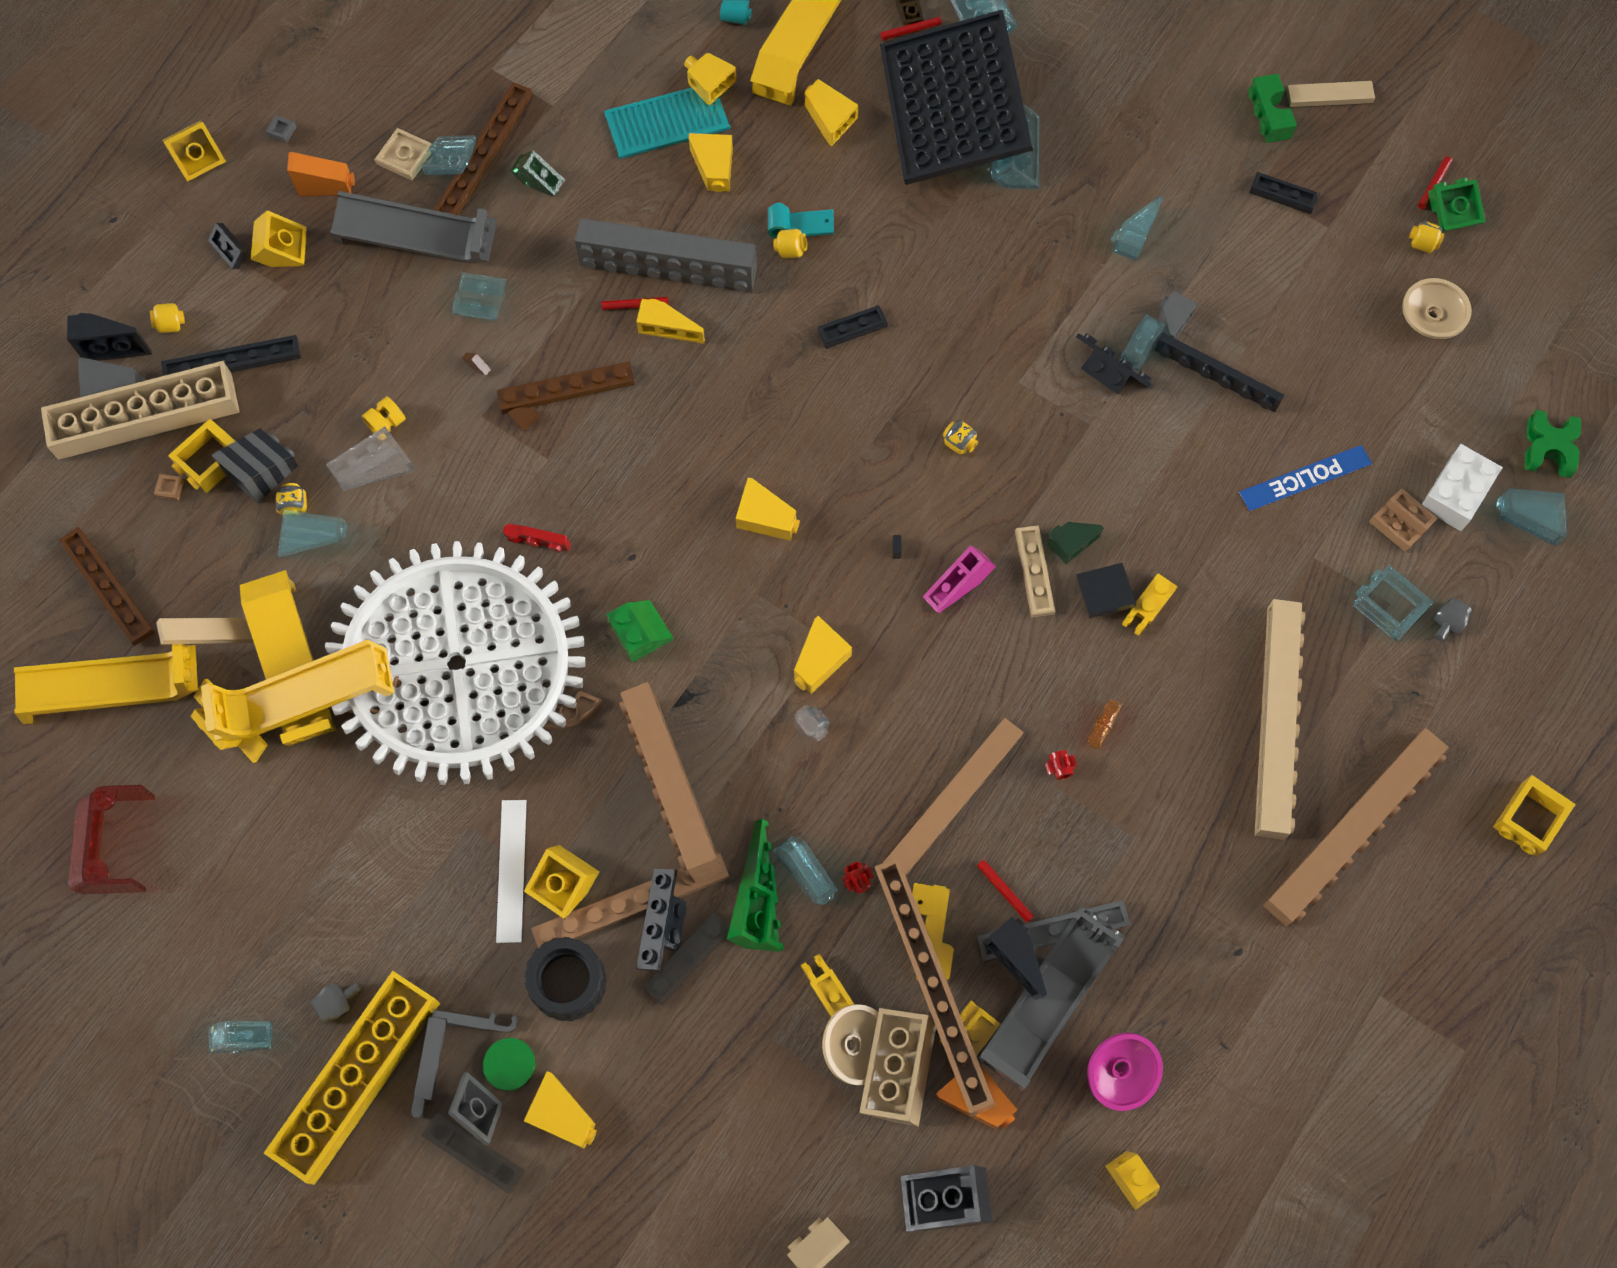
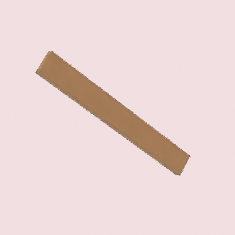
M1004 718L883 863L899 858L906 876L1023 736L1024 732Z

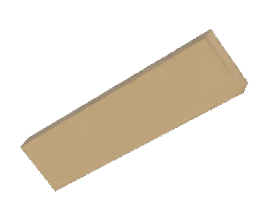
M1372 81L1288 85L1286 89L1289 107L1373 103L1375 100Z
M1039 525L1016 528L1015 535L1031 617L1054 615L1055 607Z
M159 618L156 622L161 644L254 643L246 618Z

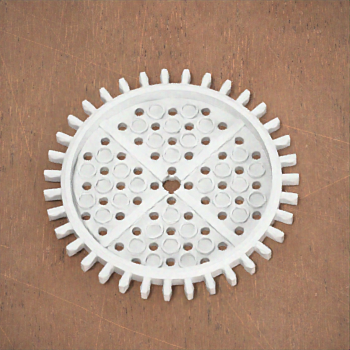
M455 541L452 548L453 557L441 558L440 548L435 543L431 546L432 560L421 562L416 550H410V560L413 566L404 570L392 558L389 560L391 571L395 575L384 580L378 572L373 570L370 574L373 583L378 587L372 593L367 592L358 585L354 587L357 597L364 601L361 606L355 608L347 603H342L340 606L345 615L353 617L350 625L332 622L331 624L332 631L339 635H345L343 644L326 643L325 649L327 653L332 654L368 639L387 649L392 683L395 676H399L398 680L402 682L400 687H393L394 693L384 696L375 691H369L331 706L335 716L353 710L355 717L341 725L345 734L353 732L360 726L367 731L355 743L360 751L368 747L374 740L381 745L373 756L375 763L379 765L390 752L398 756L393 766L394 773L400 775L406 763L411 761L418 763L415 777L419 782H422L426 776L428 766L439 768L437 776L440 785L446 784L449 768H461V779L464 784H469L471 778L469 767L481 764L485 777L488 780L493 779L491 761L502 758L505 767L511 772L515 770L510 753L518 748L523 751L526 757L532 760L535 757L532 746L527 743L531 738L536 735L542 742L548 745L552 742L549 732L543 729L548 720L563 728L566 725V719L554 712L557 705L562 704L574 709L577 705L576 699L563 694L565 686L583 687V678L568 675V667H585V657L568 656V649L583 647L584 638L583 636L566 638L565 635L566 630L579 626L578 616L561 620L558 613L567 610L571 605L568 597L554 604L548 599L558 591L557 582L553 581L541 590L536 583L543 576L542 569L538 566L528 577H525L520 573L525 565L524 557L521 555L514 561L511 568L502 565L505 553L504 548L501 547L496 551L493 561L482 559L484 555L482 543L476 544L473 557H462L463 551L460 542ZM481 581L487 582L485 586H480L478 584ZM460 584L463 586L459 590L455 589L456 585ZM433 588L439 589L437 593L431 592ZM408 592H415L413 596H407ZM507 599L514 600L511 604L505 603ZM485 602L490 604L488 607L481 606ZM465 606L466 609L459 611L458 607ZM435 610H442L440 614H434ZM412 613L418 614L415 618H411L409 616ZM389 616L394 617L390 622L385 620ZM534 617L541 618L538 622L532 621ZM511 620H515L517 622L513 626L508 624ZM492 624L493 627L491 629H486L485 625ZM464 627L469 628L465 633L460 631ZM439 631L445 632L443 636H437L436 634ZM416 634L421 636L417 640L412 639V637ZM390 638L396 639L394 643H388ZM538 638H542L544 640L541 644H538L535 641ZM519 642L520 645L518 647H513L512 643ZM491 645L496 647L493 651H489L487 648ZM466 649L472 650L468 655L463 653ZM441 653L448 654L445 658L439 657ZM418 656H422L423 660L417 662L415 661V658ZM461 656L465 659V668L463 670L462 668L459 670L452 669L451 671L447 666L451 657ZM393 660L399 661L397 665L390 664ZM541 660H546L547 664L541 666L539 662ZM522 664L523 668L516 669L515 665ZM497 667L499 671L492 673L491 669ZM469 671L475 672L471 677L466 675ZM444 675L451 676L449 680L442 679ZM424 678L426 679V682L424 684H419L418 680ZM544 682H549L551 684L547 688L542 686ZM520 686L527 687L525 691L518 690ZM500 689L502 690V693L500 695H495L494 691ZM472 693L478 694L475 699H471L469 696ZM447 697L454 698L450 703L445 702ZM422 701H429L427 706L420 705ZM399 704H403L404 708L402 710H396V706ZM378 708L380 711L377 714H372L370 709ZM523 708L530 709L529 713L523 714L521 710ZM499 712L506 713L505 716L502 718H499L497 716ZM476 715L481 716L479 721H473L472 719ZM455 719L457 722L454 725H449L448 721ZM426 723L432 724L429 729H424L423 726ZM401 727L407 728L406 732L400 733L398 732V730ZM503 734L509 736L503 740L500 739V736ZM478 738L484 739L482 744H477L475 741ZM453 742L460 743L457 748L451 747ZM428 746L435 747L433 751H426Z

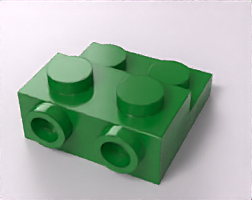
M1461 178L1455 180L1454 184L1448 185L1447 182L1434 185V189L1428 192L1432 213L1437 212L1442 232L1486 222L1477 179L1468 181V178Z

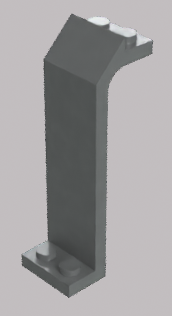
M342 191L338 192L339 197L333 226L330 231L334 243L343 244L345 238L464 263L489 261L497 219L488 217L487 210L478 208L476 218H470Z

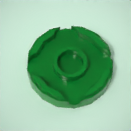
M505 1038L497 1041L488 1049L483 1060V1071L488 1082L495 1088L506 1092L516 1091L526 1086L536 1069V1059L532 1049L525 1042L516 1038Z

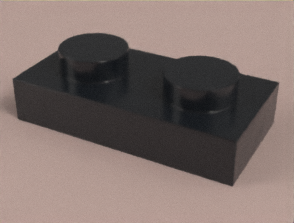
M216 223L208 241L232 269H240L248 251L223 223Z

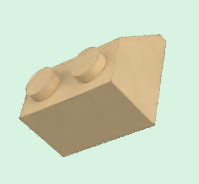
M819 1217L809 1226L808 1229L811 1233L806 1238L802 1239L799 1236L788 1246L791 1252L787 1256L797 1268H823L850 1241L828 1217L824 1221Z

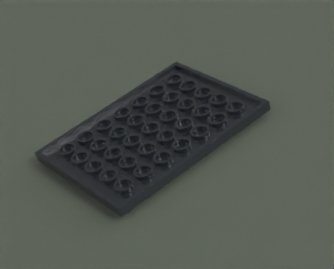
M1003 9L880 44L905 185L1033 151Z

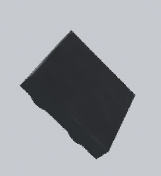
M1123 563L1076 574L1089 619L1136 607V601Z

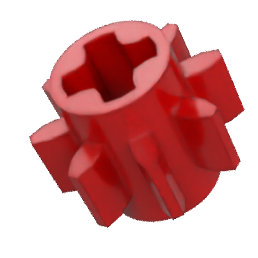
M1066 750L1057 751L1049 755L1050 760L1046 761L1047 764H1045L1048 775L1054 774L1056 780L1066 779L1074 775L1073 770L1077 766L1074 755L1068 756Z
M853 862L846 866L844 869L846 875L841 877L849 892L854 890L855 893L867 891L871 887L870 879L875 878L871 868L866 863L862 865L861 862Z

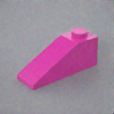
M970 545L925 593L923 598L937 613H940L979 585L996 566L982 551Z

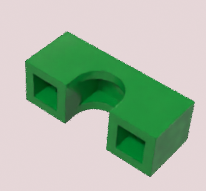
M1279 74L1255 77L1251 87L1248 88V97L1253 102L1255 117L1259 119L1260 131L1265 136L1267 143L1292 139L1297 127L1291 108L1278 109L1273 106L1280 103L1284 93Z

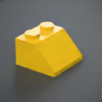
M201 120L162 140L187 182L226 162Z
M267 210L254 221L251 260L269 267L303 266L307 227Z
M561 845L546 849L524 892L564 919L588 894L599 871Z

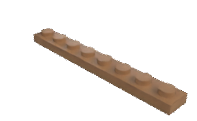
M719 853L717 856L724 872L698 883H695L692 877L687 878L682 868L679 869L673 895L681 898L729 879L730 877L721 854ZM652 880L573 911L564 919L558 917L531 928L538 948L543 943L549 942L554 938L570 937L578 939L646 912Z

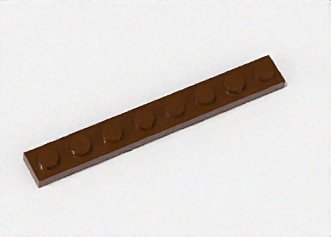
M512 82L434 208L435 211L455 215L461 213L532 97V89Z

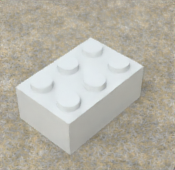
M1460 444L1421 505L1438 519L1462 531L1474 516L1503 467Z

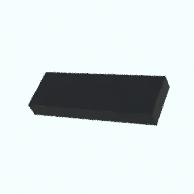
M1257 172L1249 191L1253 195L1308 214L1312 213L1319 195L1318 192Z
M877 305L818 326L817 331L827 349L886 328L888 322L880 306Z

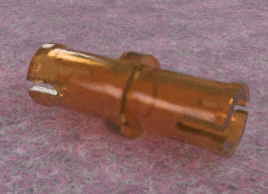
M1111 699L1107 701L1101 716L1096 718V725L1089 739H1087V743L1091 744L1090 746L1101 749L1108 732L1114 728L1113 723L1122 709L1121 704L1118 705V702Z

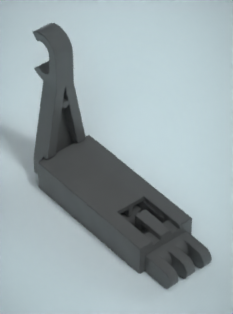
M434 1010L433 1017L428 1019L411 1110L412 1116L415 1119H421L425 1103L433 1102L447 1023L448 1026L510 1033L517 1026L516 1015L511 1018L512 1024L510 1026H500L494 1023L496 1018L494 1012L488 1019Z

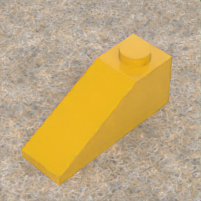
M642 299L636 321L639 334L704 344V329L664 302L656 299Z

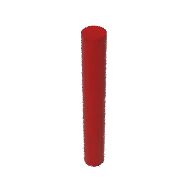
M939 16L880 32L881 40L884 41L939 26L942 24L941 18Z
M1444 157L1418 204L1420 209H1426L1429 204L1428 192L1434 189V185L1440 183L1452 162L1451 157Z
M668 297L601 301L602 310L640 308L642 299H656L669 305Z
M982 860L977 865L1026 923L1035 917L985 860Z

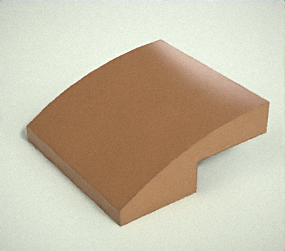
M1401 488L1369 522L1406 552L1438 518Z

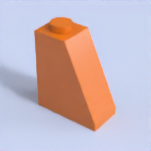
M289 152L287 171L299 197L338 195L339 191L351 193V186L355 185V178L353 172L350 173L346 163Z
M981 1065L980 1067L994 1100L995 1108L971 1117L956 1077L934 1096L938 1101L993 1129L1000 1125L1004 1129L1016 1119L1012 1114L1017 1111V1108Z

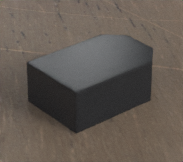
M893 535V559H901V535Z

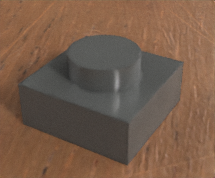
M275 115L265 132L268 137L287 144L297 127L295 122Z

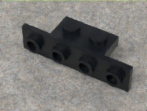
M1088 333L1085 336L1077 334L1076 337L1094 349L1081 369L1103 385L1119 394L1132 376L1148 388H1154L1155 385L1150 382L1152 380L1150 376L1142 371L1139 374L1133 371L1134 365L1124 358L1119 361L1113 357L1115 352L1108 347L1100 348L1095 343L1098 340Z
M654 869L636 966L638 970L660 971L664 949L669 951L679 950L687 901L673 895L678 872L676 869Z

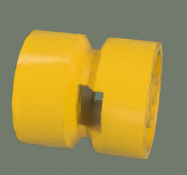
M388 396L377 403L376 409L370 408L361 415L363 421L379 439H382L391 431V426L397 427L406 420L402 411Z

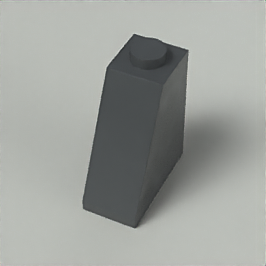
M78 358L80 397L145 381L143 376H139L134 368L87 358Z

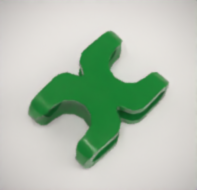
M1535 409L1530 415L1527 424L1526 437L1532 442V445L1525 452V470L1535 472L1543 463V459L1548 458L1558 465L1561 477L1571 478L1577 471L1579 463V449L1573 443L1581 435V418L1570 416L1564 422L1562 428L1557 429L1549 424L1545 411Z

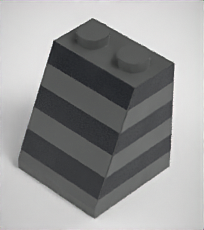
M261 428L212 455L224 474L257 503L298 467L294 459L296 456L294 452L286 445L284 447L279 445L280 441L271 432L267 434Z

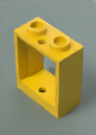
M211 419L206 421L168 455L173 461L171 467L180 476L183 474L189 477L187 481L196 490L200 487L205 493H208L226 476L222 469L215 462L199 476L184 462L212 437L223 447L235 442L233 438Z
M1531 775L1521 783L1493 827L1499 831L1502 837L1513 840L1520 845L1524 852L1537 857L1547 850L1576 804ZM1526 795L1557 815L1542 840L1511 820Z

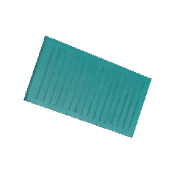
M692 87L604 110L620 159L689 141V133L715 134L730 130L731 127L720 98H717L709 106Z

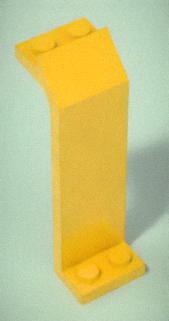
M791 0L759 51L750 80L753 82V94L790 106L793 104L799 70L841 0Z
M286 570L240 585L241 605L266 680L314 661L292 593L297 590L294 582L289 579ZM330 708L281 726L283 734H280L282 744L292 746L328 732L336 731Z
M367 639L244 689L226 690L211 683L201 686V701L204 706V723L207 732L214 734V741L252 738L372 690L384 696L394 693L387 649Z
M172 644V651L162 654L14 667L16 704L14 713L22 724H33V715L177 701L198 690L196 645Z

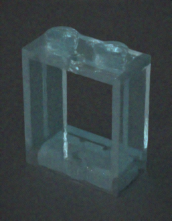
M1388 565L1383 571L1378 569L1369 578L1372 582L1368 587L1363 584L1354 594L1357 599L1352 605L1397 642L1434 602ZM1383 580L1416 606L1401 623L1368 597Z

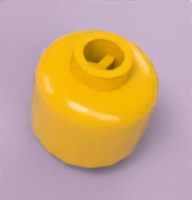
M799 229L781 230L777 235V239H774L773 242L775 252H778L783 259L801 257L804 251L807 250L806 235L802 234Z
M174 303L157 304L150 311L152 328H156L159 333L178 332L180 324H185L183 310H178L177 305Z

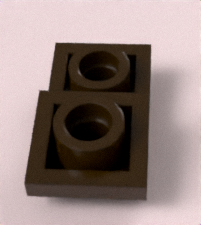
M895 0L903 25L924 21L919 0Z

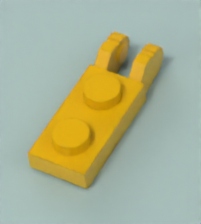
M1158 573L1136 601V607L1131 608L1122 625L1127 627L1132 623L1135 616L1139 617L1143 621L1138 624L1134 632L1139 636L1145 627L1151 624L1178 586Z
M820 954L814 956L817 966L824 973L818 978L815 977L811 967L806 962L800 965L830 1017L843 1007L855 1005L833 970L828 968Z

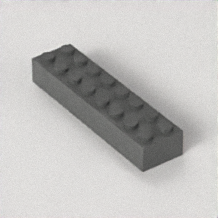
M580 218L575 238L579 263L586 268H601L610 272L621 271L631 275L640 274L651 278H667L677 282L687 281L696 285L706 284L717 288L726 287L738 291H753L757 272L756 244Z

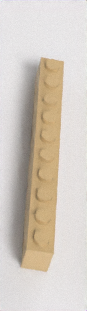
M1273 599L1267 609L1255 836L1285 840L1294 832L1295 828L1292 809L1296 805L1293 785L1295 786L1297 782V771H1294V762L1297 761L1299 753L1298 747H1295V739L1298 738L1300 731L1299 724H1296V717L1301 709V702L1297 701V697L1302 687V679L1298 678L1299 670L1302 669L1303 656H1300V648H1302L1304 643V634H1301V626H1303L1305 621V612L1302 611V603Z

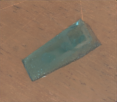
M1159 196L1124 221L1120 230H1115L1111 240L1114 243L1112 252L1137 261L1160 211L1164 197Z

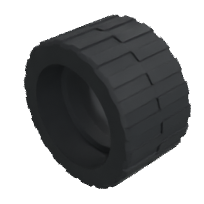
M564 937L554 938L549 942H545L532 953L530 960L526 964L524 984L525 989L528 991V996L539 1010L550 1018L553 1017L559 1021L581 1019L595 1010V1007L600 1004L605 993L607 979L604 966L592 948L579 939ZM561 957H577L587 965L590 981L587 989L580 997L571 1002L558 1003L547 997L542 987V978L545 970L552 962Z

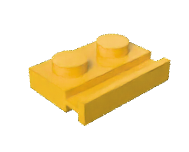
M971 1000L960 1016L977 1056L1001 1024Z

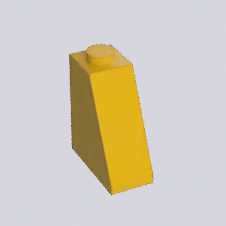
M819 79L813 85H809L804 93L805 107L828 144L833 146L858 119V104Z
M689 133L690 151L707 190L729 192L733 152L732 135Z
M748 477L736 516V528L791 541L792 534L797 533L800 520L796 519V510L753 478Z
M819 616L814 619L794 669V682L803 691L805 689L808 690L811 694L852 656V647Z
M547 1071L524 1122L585 1149L586 1144L591 1145L595 1138L597 1130L594 1127L596 1124L556 1076Z

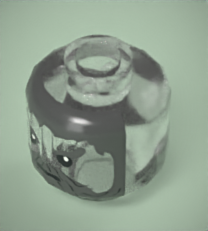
M806 705L794 715V727L804 740H816L818 742L828 734L827 729L830 721L818 706L810 707V705Z

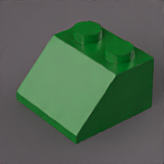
M650 600L629 602L606 614L610 627L632 663L674 640Z

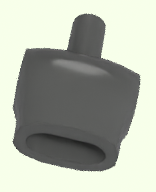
M1450 598L1447 603L1441 606L1433 618L1441 626L1435 634V638L1443 641L1449 631L1460 635L1469 622L1472 609L1464 602L1456 598Z
M332 983L323 988L310 1001L324 1024L348 1014L351 1011L348 999L362 991L357 983L345 990H342L336 983Z

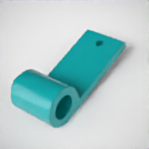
M723 0L720 10V21L746 25L747 21L750 22L752 16V9L749 8L750 0Z
M775 203L768 208V235L777 239V235L781 230L799 229L806 236L834 234V210L790 213L787 206L782 203Z

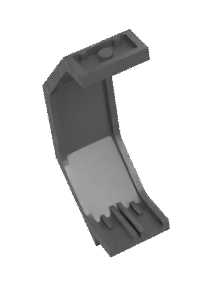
M1081 906L1040 966L1047 995L1041 999L1034 1000L1024 990L978 1061L1023 1092L1052 1043L1110 957L1119 948L1125 935Z

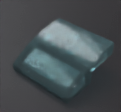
M475 135L439 136L429 147L432 156L422 167L425 175L462 174L472 156L476 142Z
M462 272L459 290L455 292L452 314L496 321L507 281L502 278Z

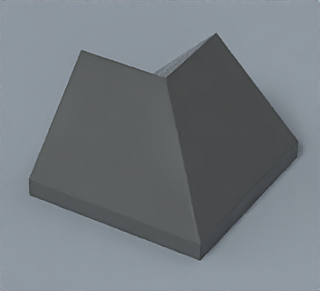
M466 1072L461 1078L448 1114L486 1146L490 1144L503 1103Z

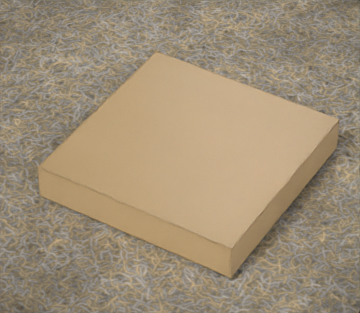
M397 128L374 160L377 165L413 181L435 147L434 144Z

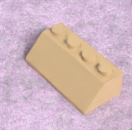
M879 1008L860 1107L861 1114L919 1127L936 1032L934 1020L929 1015Z

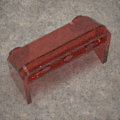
M143 785L100 786L78 801L68 874V885L74 892L78 894L146 892V887L132 878L108 879L109 868L106 863L99 860L104 811L110 810L116 801L155 800V795Z

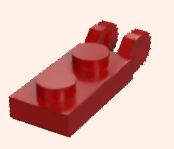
M512 523L506 524L503 528V534L511 543L519 544L525 541V544L529 546L539 547V545H543L554 552H561V550L569 552L571 546L566 535L523 525H512Z

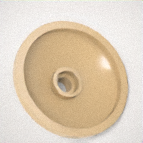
M1438 278L1424 279L1412 285L1405 294L1402 304L1403 314L1408 324L1418 333L1433 339H1447L1461 333L1468 325L1472 312L1470 301L1464 291L1454 283Z
M849 1005L841 1008L830 1018L824 1031L822 1045L825 1061L831 1072L839 1080L847 1084L865 1085L878 1012L871 1007ZM848 1041L850 1042V1048H849V1049L847 1048V1042H848Z

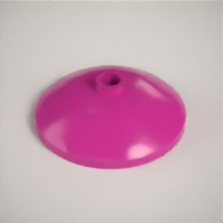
M1129 1032L1113 1035L1103 1041L1091 1056L1087 1070L1089 1088L1094 1097L1110 1109L1127 1111L1138 1108L1155 1094L1160 1085L1163 1074L1162 1058L1155 1045L1142 1035ZM1121 1062L1120 1067L1115 1069V1066Z

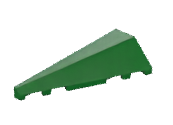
M762 818L755 821L727 940L745 949L780 952L783 951L784 946L783 943H779L778 936L781 921L776 919L775 911L778 897L774 865H770L768 853L772 848L771 843L767 842L766 827L769 826V823Z

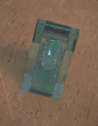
M1145 314L1130 338L1119 361L1124 358L1134 365V369L1139 371L1156 346L1166 324Z
M222 1021L209 1026V1053H237L272 1048V1021Z

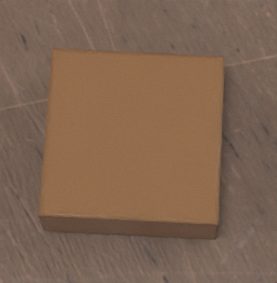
M159 474L153 495L159 499L179 501L184 479L180 476Z

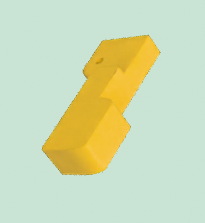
M914 883L912 894L920 914L926 916L925 927L948 982L954 948L949 944L942 943L950 889H947L945 886Z

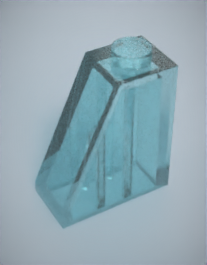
M1508 488L1498 498L1497 509L1500 510L1501 520L1552 545L1558 546L1567 537L1565 493Z
M285 509L277 556L285 557L342 541V537H346L348 524L344 523L345 518Z
M792 836L773 850L811 902L823 905L833 899V894L838 889L804 840Z

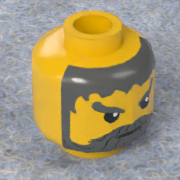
M1422 221L1419 226H1413L1409 238L1412 239V248L1425 253H1432L1434 250L1437 251L1445 234L1442 233L1441 226L1428 221Z
M962 420L956 423L954 421L951 422L943 433L945 445L959 455L967 451L971 453L978 444L976 440L977 431Z
M283 484L276 491V511L280 515L285 516L286 519H297L306 512V491L298 484Z

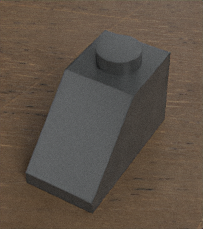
M1173 291L1169 298L1165 296L1159 306L1162 309L1159 315L1162 332L1176 339L1193 316L1197 303L1176 291Z

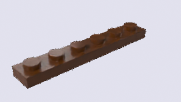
M630 361L499 389L497 390L501 412L504 414L515 408H531L632 386L635 385Z
M79 527L58 540L134 646L155 633Z

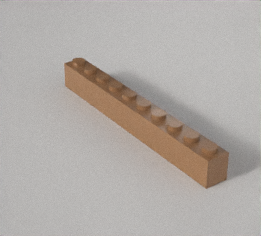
M1424 728L1263 906L1285 926L1292 922L1297 924L1306 915V912L1303 911L1308 904L1311 906L1315 905L1323 896L1319 893L1322 888L1326 886L1329 889L1338 879L1335 874L1341 868L1345 871L1354 861L1351 856L1356 851L1360 854L1369 845L1370 842L1366 839L1371 834L1376 836L1385 827V824L1382 823L1387 816L1391 819L1401 809L1398 806L1403 799L1407 802L1416 792L1413 787L1417 783L1422 785L1430 777L1431 773L1428 770L1432 766L1437 768L1446 759L1444 753L1449 747L1427 728Z
M899 858L877 865L875 870L969 1114L972 1117L995 1108L994 1100Z

